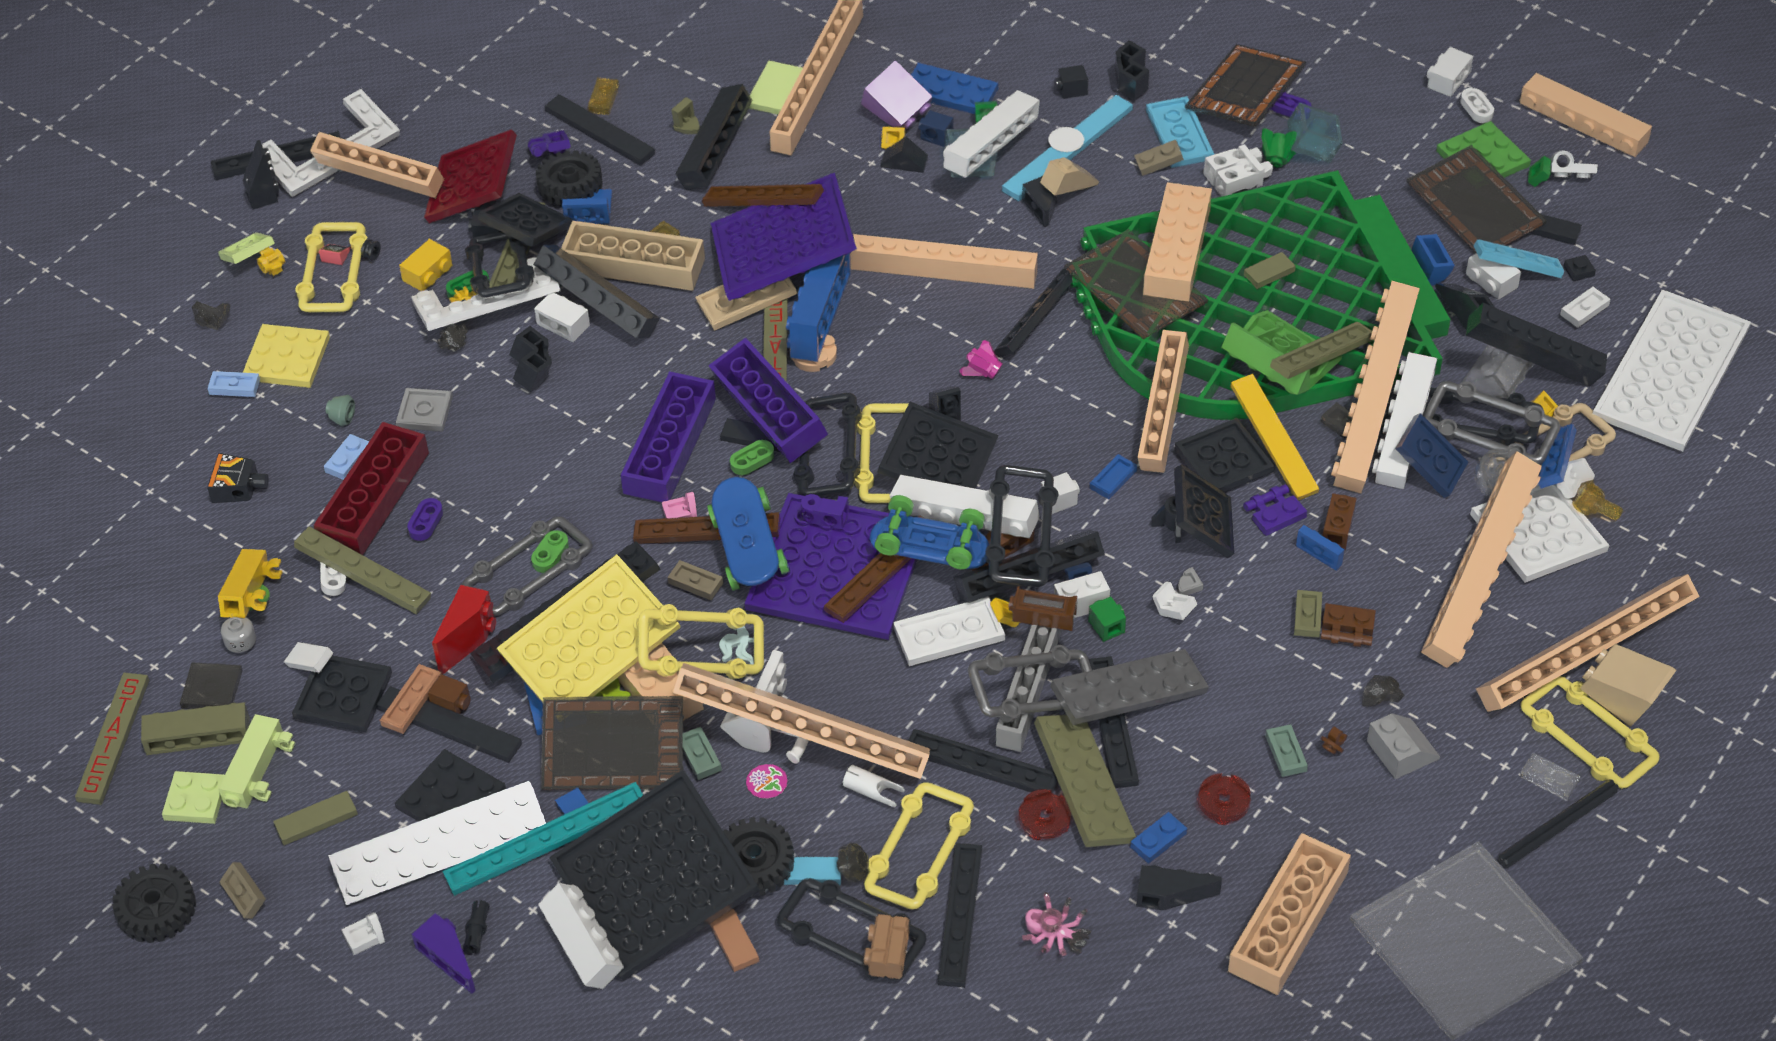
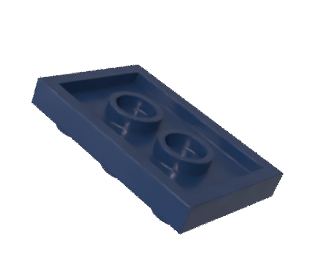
M1421 413L1413 417L1395 448L1443 498L1451 495L1468 464V461Z

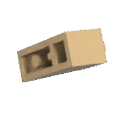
M1060 158L1049 162L1040 183L1054 195L1096 186L1099 181L1084 168L1069 159Z

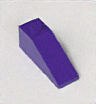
M435 913L412 933L415 949L472 994L476 990L470 969L455 932L456 927L448 918L442 919Z

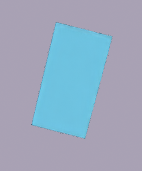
M1188 96L1146 104L1147 114L1161 145L1176 139L1184 160L1172 164L1171 168L1205 162V157L1214 155L1193 107L1188 106L1190 102Z

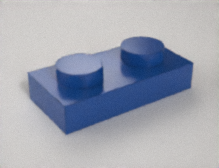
M1305 525L1298 530L1296 547L1336 571L1342 566L1344 549L1337 543L1331 542L1317 531Z
M1168 812L1130 842V848L1149 864L1187 834V827Z

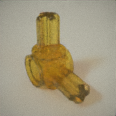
M1594 479L1581 483L1577 490V496L1572 502L1574 508L1585 515L1599 512L1613 520H1617L1623 512L1622 507L1605 499L1603 490L1595 485Z

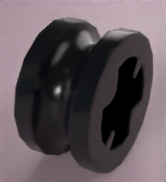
M366 239L361 248L362 258H369L375 261L380 254V242Z

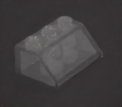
M1487 345L1463 382L1473 383L1476 386V391L1493 397L1508 399L1511 394L1515 393L1518 385L1524 381L1526 373L1534 364Z

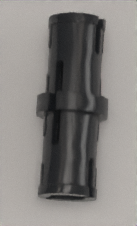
M478 900L473 902L470 919L466 922L465 929H467L463 950L468 954H473L474 947L475 954L480 952L482 937L487 931L486 919L490 905L483 900H480L479 907H477Z

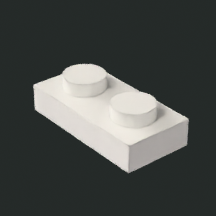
M1592 287L1563 307L1560 315L1578 328L1608 307L1610 298Z

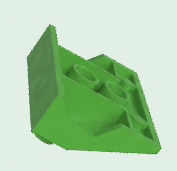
M1268 310L1253 315L1244 328L1231 323L1221 347L1228 351L1230 356L1241 359L1247 363L1249 368L1260 371L1266 375L1268 380L1279 383L1285 387L1287 392L1296 395L1308 391L1342 359L1340 355L1292 378H1285L1270 367L1271 361L1311 343L1315 339Z

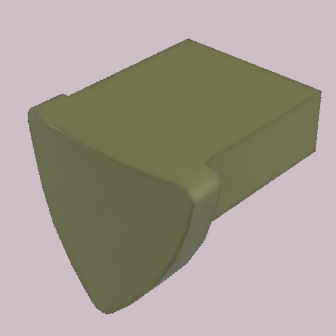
M685 97L671 109L674 122L673 128L680 133L697 134L700 127L698 119L694 114L693 102Z

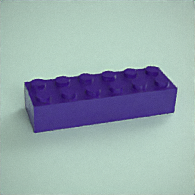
M746 337L708 365L720 385L790 463L828 435L820 418Z
M669 371L621 473L623 494L658 502L671 499L716 401L713 380Z

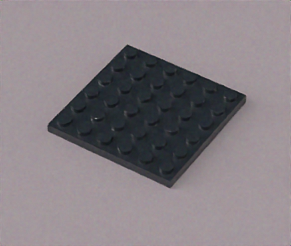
M684 769L549 857L563 882L567 885L577 886L582 891L586 904L594 911L596 921L605 930L606 938L618 952V958L624 966L618 973L623 981L760 891V888Z

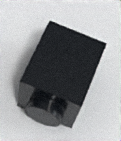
M1084 65L1058 69L1055 87L1057 91H1060L1062 99L1088 95V77Z

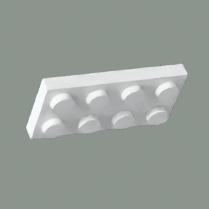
M989 597L893 622L895 633L908 665L912 666L1004 641L1005 633L994 614Z

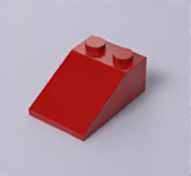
M460 585L432 641L438 671L441 674H445L478 648V646L483 644L487 640L489 633L494 631L496 618L493 615V602L490 600L489 591Z

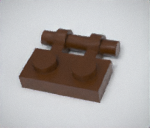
M1325 603L1321 639L1331 640L1330 643L1338 644V642L1352 643L1356 647H1361V645L1371 646L1376 610Z

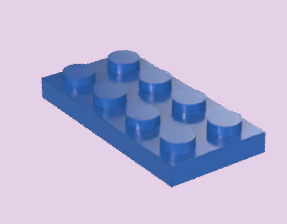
M918 63L911 74L932 96L930 103L975 114V102L992 101L998 90V82Z

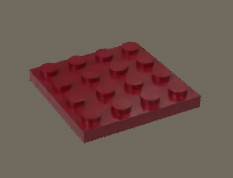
M511 129L441 155L438 170L444 180L436 197H429L424 218L431 223L499 199L502 196L517 134Z

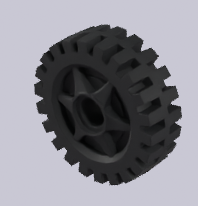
M565 151L563 155L561 152L556 153V157L550 155L548 160L544 159L542 164H539L538 169H536L539 194L545 201L548 200L551 204L555 202L556 205H561L563 199H584L587 196L592 198L594 192L597 193L599 189H602L603 180L600 163H598L597 158H594L593 155H587L583 151L581 154H579V151H573V154H570V151Z
M749 817L750 823H746L745 819L739 820V826L732 823L729 825V831L724 829L723 832L760 888L759 895L762 896L765 895V889L772 893L776 891V885L782 887L784 879L788 881L794 868V849L788 832H785L783 826L779 825L777 827L776 822L770 820L767 824L766 818L760 817L759 822H756L755 817Z
M154 863L149 864V870H146L145 866L139 867L140 873L136 874L134 870L128 873L130 879L124 877L120 881L122 886L117 885L115 889L116 894H113L112 907L116 920L128 937L136 938L139 942H143L146 939L148 943H154V939L157 937L158 941L162 942L165 941L164 936L167 934L170 939L175 937V930L181 933L185 929L183 923L189 925L191 922L190 916L195 914L196 899L192 885L184 872L178 871L172 865L168 869L167 865L162 863L157 868Z

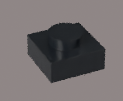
M1586 255L1565 260L1564 268L1573 282L1595 277L1596 269Z

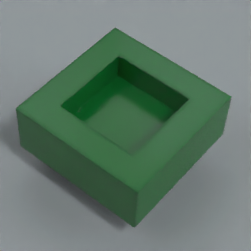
M975 102V123L977 124L985 115L993 111L997 106V102Z
M1543 156L1529 168L1528 183L1536 187L1542 181L1544 182L1549 178L1551 174V159Z

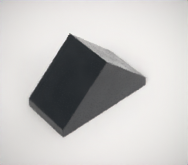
M905 136L885 149L880 165L881 168L924 173L928 155Z

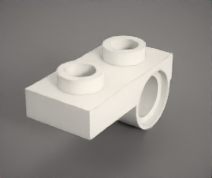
M1559 151L1551 157L1550 170L1554 172V177H1568V173H1577V178H1590L1591 174L1597 173V164H1574V158L1571 153ZM1559 155H1564L1567 158V164L1563 168L1557 165Z

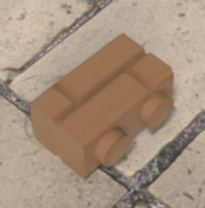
M878 914L875 925L870 924L868 941H872L871 948H866L864 964L869 965V974L871 976L902 978L909 937V919L907 917H891Z

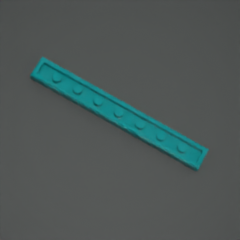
M634 782L444 870L443 874L455 896L579 838L643 796L638 784Z

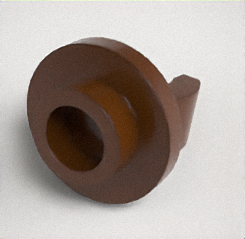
M1334 726L1330 730L1328 738L1321 736L1320 740L1324 742L1322 747L1335 755L1337 751L1340 753L1344 751L1339 747L1347 739V735Z

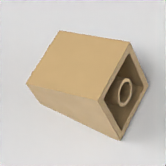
M1614 644L1609 651L1603 649L1597 656L1595 661L1598 665L1596 668L1591 666L1582 677L1586 681L1580 689L1631 727L1653 704L1676 670L1671 666Z

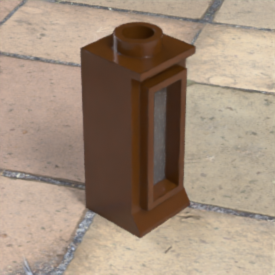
M1017 586L1015 596L1010 597L1009 611H1013V622L1073 631L1074 615L1077 614L1078 596L1067 597L1020 589V586Z

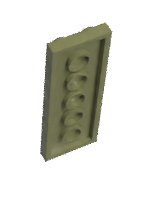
M1067 715L1037 717L1034 722L1085 847L1130 844L1136 838V835L1088 723L1072 725Z

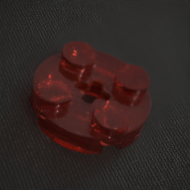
M1222 773L1214 774L1207 777L1201 783L1198 805L1208 818L1215 820L1219 825H1227L1229 822L1241 819L1248 812L1251 804L1250 788L1243 779L1231 774V777L1222 776ZM1219 795L1224 797L1229 795V801L1220 800Z
M1041 789L1029 793L1024 798V802L1019 807V823L1031 839L1036 841L1052 839L1069 830L1071 811L1063 795L1059 794L1058 796L1052 794V790ZM1041 811H1045L1047 814L1051 813L1052 815L1043 818L1041 817Z

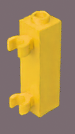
M242 549L218 594L220 616L246 618L251 607L257 611L265 610L267 602H260L258 599H263L266 591L260 590V587L266 575L271 579H279L281 577L282 570L273 569V567L277 568L280 566L281 560L273 558L267 561L266 550Z

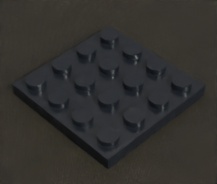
M910 401L877 472L898 480L900 475L976 489L999 435Z

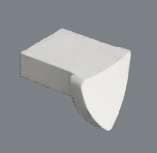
M374 912L366 915L365 919L342 929L343 936L354 955L378 943L382 944L385 942L378 917Z

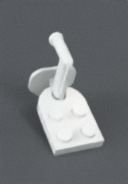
M772 651L756 688L775 695L784 693L787 679L784 678L786 664L783 663V652ZM727 712L721 724V728L741 746L758 752H768L770 750L771 730L798 737L792 750L786 754L788 759L796 764L799 763L800 757L809 742L805 738Z

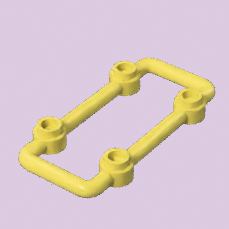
M322 222L316 224L313 227L312 234L305 238L308 250L303 281L295 288L299 299L298 305L302 311L346 312L352 307L353 302L358 300L360 290L357 284V277L361 260V248L363 242L367 239L365 235L366 229L363 224L359 222ZM322 231H356V234H353L349 239L353 253L348 281L341 286V293L344 298L343 303H308L315 296L312 278L317 254L324 247L323 237L321 236Z
M872 403L866 405L862 410V419L857 423V432L861 435V472L855 477V486L859 489L860 499L865 503L890 502V494H868L869 489L874 485V477L869 470L870 435L875 432L876 425L871 413H904L908 403Z
M671 604L662 605L658 609H645L641 612L638 619L639 664L646 670L657 671L663 677L680 672L683 663L712 673H726L730 679L743 678L746 674H758L764 666V624L758 615L746 614L741 608L730 609L727 613L677 610ZM649 619H656L658 623L664 626L673 624L677 620L726 623L732 629L741 628L745 624H753L754 664H746L744 660L739 658L731 659L727 663L677 661L676 658L670 655L662 656L658 660H649Z
M1559 676L1534 690L1522 700L1521 709L1532 719L1531 725L1533 729L1540 733H1550L1591 767V775L1599 781L1612 779L1618 784L1619 788H1627L1659 761V753L1647 743L1648 736L1642 729H1629L1580 689L1584 684L1582 682L1576 681L1571 683L1565 677ZM1558 685L1567 692L1566 698L1570 703L1574 705L1583 704L1626 739L1625 744L1630 751L1643 752L1648 758L1624 778H1621L1613 772V764L1610 759L1594 757L1553 724L1554 718L1550 711L1546 709L1537 711L1532 705Z
M927 782L919 784L913 794L906 795L902 799V814L880 854L874 855L868 860L869 874L864 882L865 890L869 894L912 910L918 909L923 905L926 898L936 894L938 890L937 877L959 836H964L970 831V815L974 808L973 801L967 796ZM925 793H929L961 805L963 808L961 812H956L950 817V832L928 873L921 874L917 878V894L914 899L877 886L875 883L878 879L884 878L889 873L888 859L910 819L916 818L921 814L923 809L922 797Z

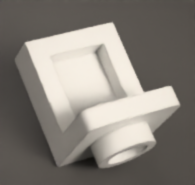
M1585 458L1569 461L1564 482L1558 483L1556 486L1566 499L1575 497L1581 483L1593 480L1595 475Z
M1165 582L1153 594V600L1161 616L1183 620L1197 605L1193 596L1175 593L1171 582Z

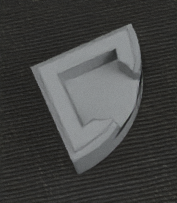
M1193 567L1184 571L1178 583V594L1190 595L1202 591L1203 583Z

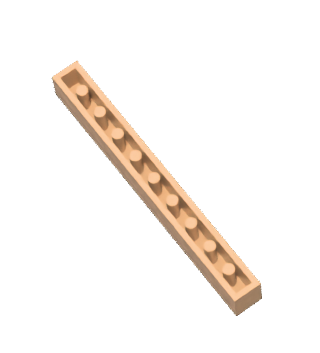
M838 0L770 130L771 151L792 155L863 18L862 0Z
M853 234L857 249L850 253L852 270L1033 289L1035 287L1038 253Z
M1392 281L1390 289H1384L1381 302L1385 303L1384 308L1379 307L1375 321L1380 322L1379 327H1373L1370 340H1374L1373 346L1368 345L1365 359H1368L1369 362L1368 365L1363 364L1359 378L1363 379V383H1357L1354 397L1358 398L1357 404L1352 403L1348 416L1353 418L1351 423L1346 422L1342 436L1347 437L1345 443H1340L1337 456H1340L1341 460L1340 463L1335 461L1331 475L1335 476L1333 486L1362 493L1419 288Z
M1518 451L1504 463L1421 653L1446 668L1454 662L1458 663L1464 656L1465 649L1463 647L1474 633L1472 626L1479 620L1483 612L1480 608L1482 603H1485L1491 594L1489 587L1499 575L1498 566L1506 559L1508 552L1505 550L1516 536L1514 529L1523 520L1524 514L1522 511L1532 499V495H1530L1531 490L1540 481L1538 474L1542 466Z
M1688 574L1672 578L1481 685L1476 690L1487 712L1502 709L1598 655L1603 649L1606 650L1612 647L1614 644L1628 638L1700 596Z
M683 663L673 689V693L919 779L922 777L929 757L930 748Z

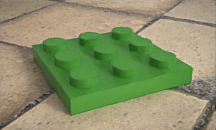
M1491 121L1437 144L1436 151L1446 161L1471 149L1500 179L1530 167L1531 159ZM1475 170L1462 175L1472 187H1475V190L1489 185L1487 182H1484V179Z

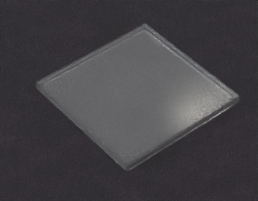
M1479 841L1350 915L1352 924L1452 1041L1581 964L1584 958Z

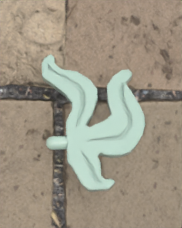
M745 626L734 629L737 630V635L727 634L721 639L719 645L724 655L722 657L723 662H727L732 658V648L738 646L735 653L736 658L744 660L745 663L754 664V657L746 652L748 644L754 643V638H749V632Z

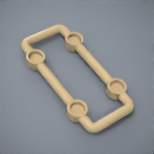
M1577 403L1570 407L1568 405H1559L1554 410L1553 418L1559 421L1560 426H1566L1571 424L1573 416L1580 412L1605 435H1591L1587 439L1586 446L1571 454L1569 461L1585 458L1588 455H1602L1605 451V446L1616 437L1615 430L1602 418L1594 415L1593 410L1583 403ZM1541 424L1537 436L1548 431L1550 426ZM1492 451L1488 457L1489 463L1500 473L1504 463L1499 458L1506 456Z

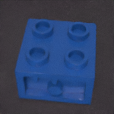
M599 189L597 193L594 192L592 198L587 196L584 199H563V214L572 218L573 221L593 224L610 223L612 190Z

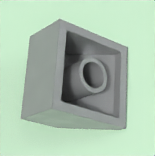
M1392 713L1370 723L1367 742L1395 779L1440 759L1439 754L1412 719Z

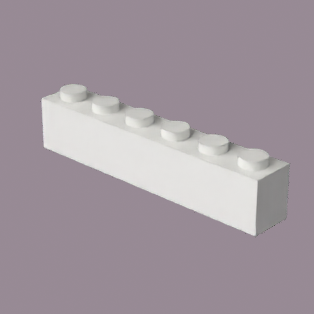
M1019 90L1008 96L1004 102L996 106L993 111L985 115L977 124L971 126L966 133L960 135L955 142L945 148L943 167L966 178L1037 119L1040 100Z
M1409 352L1407 360H1402L1399 374L1402 375L1401 381L1396 380L1394 394H1397L1396 400L1391 399L1388 411L1392 416L1390 420L1386 419L1383 433H1386V438L1380 439L1378 453H1381L1380 459H1375L1372 473H1376L1375 483L1400 489L1405 487L1410 464L1395 448L1413 417L1419 413L1424 414L1435 374L1437 358Z
M900 475L890 494V499L895 495H903L912 500L914 508L911 516L918 517L921 515L925 519L961 525L959 522L961 512L965 509H976L985 517L982 529L992 530L994 500L990 497L989 491ZM1008 495L1003 500L1001 533L1030 538L1040 517L1037 500Z

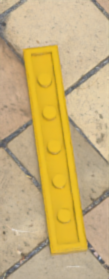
M1251 374L1231 382L1232 390L1292 494L1299 501L1318 493V485L1254 375Z

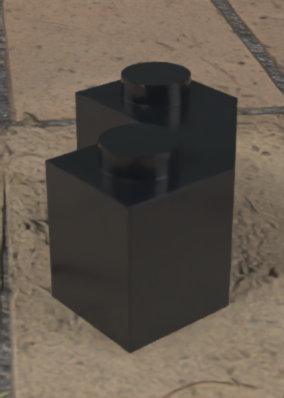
M1129 40L1116 50L1115 75L1118 91L1136 100L1149 88V69L1145 68L1146 49Z
M531 326L516 335L509 353L512 358L519 362L513 379L530 392L545 382L552 364L551 356H549L548 339Z

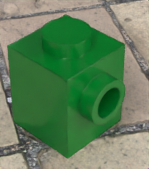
M1111 596L1089 605L1088 621L1103 642L1125 633L1126 616L1120 604L1115 603Z

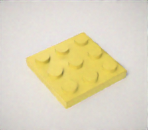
M262 324L243 373H259L261 383L311 388L330 339L329 331Z

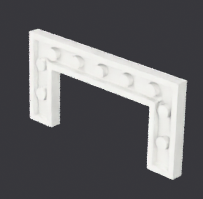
M362 89L343 99L344 105L365 127V129L346 140L377 149L400 136V130ZM272 140L262 144L263 148L267 147L272 160L268 161V163L272 164L276 175L274 178L291 197L340 170L318 163L315 157L296 167Z
M529 258L527 262L528 265L533 267L535 278L533 283L524 290L488 298L475 295L469 300L455 301L446 307L441 305L433 290L420 291L417 295L411 296L424 325L430 331L560 291L557 281L533 265L536 258Z

